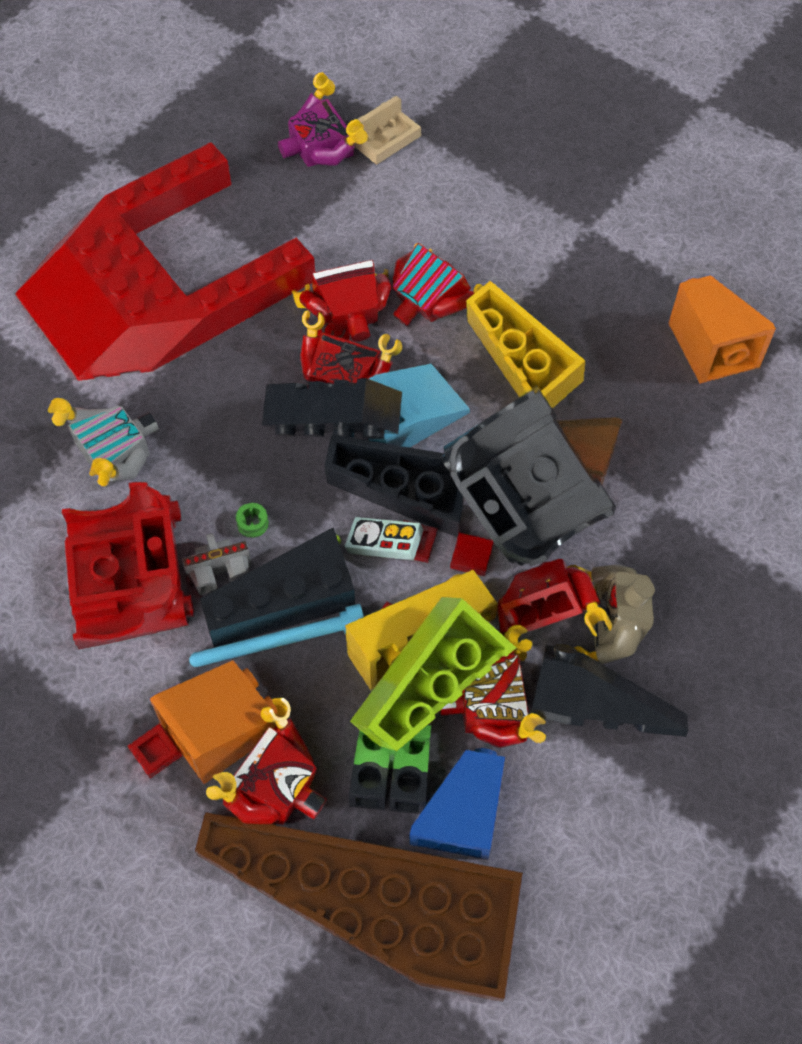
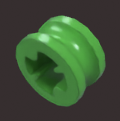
M257 503L244 504L236 513L237 527L242 535L255 538L264 534L268 529V515L262 505ZM251 515L253 519L254 515H257L259 523L253 525V522H251V526L246 523V517Z

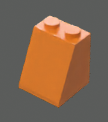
M711 275L698 279L692 278L680 283L668 322L699 383L759 368L776 330V327L770 320Z
M234 660L150 698L161 726L181 751L203 784L210 781L213 775L221 773L252 751L268 727L274 729L276 725L275 722H266L261 717V711L264 707H271L274 714H277V708L273 704L272 699L269 696L264 699L256 690L259 684L248 668L241 671Z

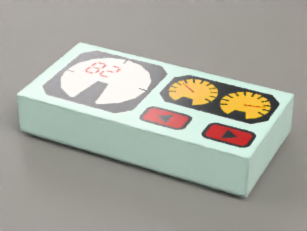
M355 517L345 549L350 554L414 560L423 528L420 523Z

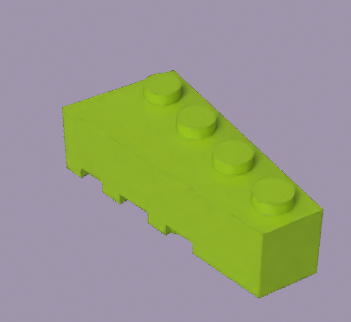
M442 597L350 722L377 745L397 752L436 718L435 714L448 703H454L463 695L462 691L477 678L481 679L492 670L491 666L502 656L507 657L516 647L462 598Z

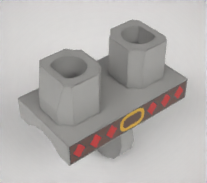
M213 533L206 534L208 545L195 548V555L182 558L189 583L193 582L199 595H205L217 589L215 575L228 572L232 582L250 572L249 566L252 563L246 540L231 544L230 539L216 542Z

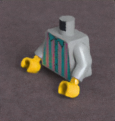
M54 398L48 408L49 413H54L51 420L56 426L64 425L66 420L70 423L68 427L74 443L91 466L89 475H97L98 484L106 488L116 481L136 478L146 458L150 455L144 437L159 429L150 412L132 420L121 406L107 409H84L71 407L70 403L65 399Z

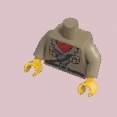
M620 564L593 567L592 571L577 565L568 566L567 568L575 567L589 575L600 600L598 607L605 610L612 622L611 631L608 629L605 621H599L595 624L594 630L597 636H594V652L590 653L580 646L574 648L577 652L584 653L601 664L633 655L639 643L653 626L652 596L655 588L647 575L637 574L633 568Z

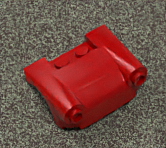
M147 482L129 483L130 492L127 498L120 504L108 509L98 511L62 509L68 537H65L66 540L64 541L69 598L72 615L76 623V633L73 634V640L78 649L106 645L188 626V618L195 617L191 595L184 596L183 590H181L174 529H176L175 522L182 521L178 500L172 501L170 495H163L149 487Z

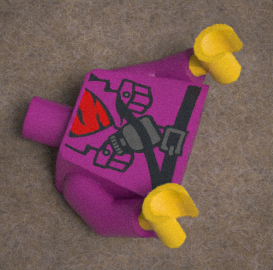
M320 72L313 80V85L317 89L316 92H311L300 110L288 121L289 137L278 141V148L284 159L299 154L308 167L314 165L336 166L344 158L354 156L353 149L355 148V143L363 144L368 138L364 125L358 119L352 120L346 126L330 101L322 99L323 96H329L334 93L335 84L323 72Z

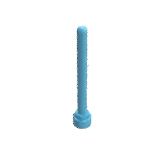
M359 603L345 607L346 611L339 612L340 616L195 652L191 654L189 662L193 667H200L339 631H344V634H346V624L364 617L361 605Z

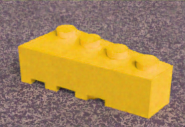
M489 281L466 300L468 323L519 397L537 385L550 406L554 408L584 381L585 360L493 282Z
M474 570L454 575L444 583L345 625L347 654L370 690L375 688L442 597L462 598L488 622L496 618L498 603Z

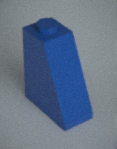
M476 748L474 751L466 750L411 826L409 845L488 860L505 757L498 756L495 751L487 748Z

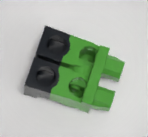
M427 725L397 752L377 745L360 731L349 788V807L385 810L389 769H393L390 811L421 814L426 806L431 726Z

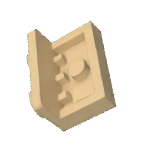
M395 96L366 115L358 118L364 125L368 138L365 143H355L354 146L377 165L421 137V127L401 112V99Z

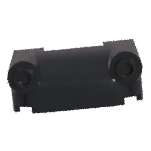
M537 385L445 445L443 448L445 454L442 456V461L450 472L457 488L497 548L510 563L516 562L520 566L527 563L532 566L546 561L553 551L569 538L588 526L614 515L616 505L599 479L592 476L556 421L557 415Z

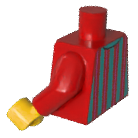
M416 243L413 251L400 257L395 262L392 289L402 303L392 315L406 327L418 313L430 322H434L438 318L467 309L466 300L482 288L483 285L476 284L473 291H469L471 287L463 274L433 254L432 249L428 250L422 244Z

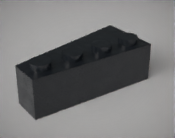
M367 378L357 379V383L349 382L348 380H334V384L311 381L309 382V389L308 385L302 383L266 384L262 425L274 428L275 435L295 437L296 431H304V436L323 438L325 432H333V435L354 438V433H363L364 438L384 439V434H398L402 392Z
M331 434L324 465L328 484L410 519L438 528V530L458 538L465 498L457 488L450 472L442 461V456L445 453Z
M333 527L200 598L213 647L215 648L346 611L345 607L355 605V589Z

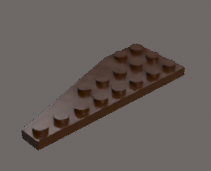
M205 812L195 848V853L198 857L420 986L504 1002L522 872L276 825L244 824L238 818Z

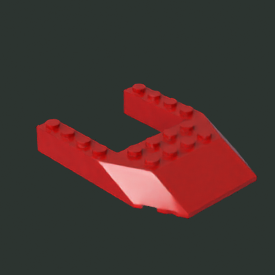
M212 142L105 195L55 245L15 293L18 300L78 381L95 379L98 376H120V373L139 370L140 373L152 372L292 295V290L297 292L304 288L305 285L312 284V273L315 272L314 256L296 237L186 296L136 235L231 186L228 160Z

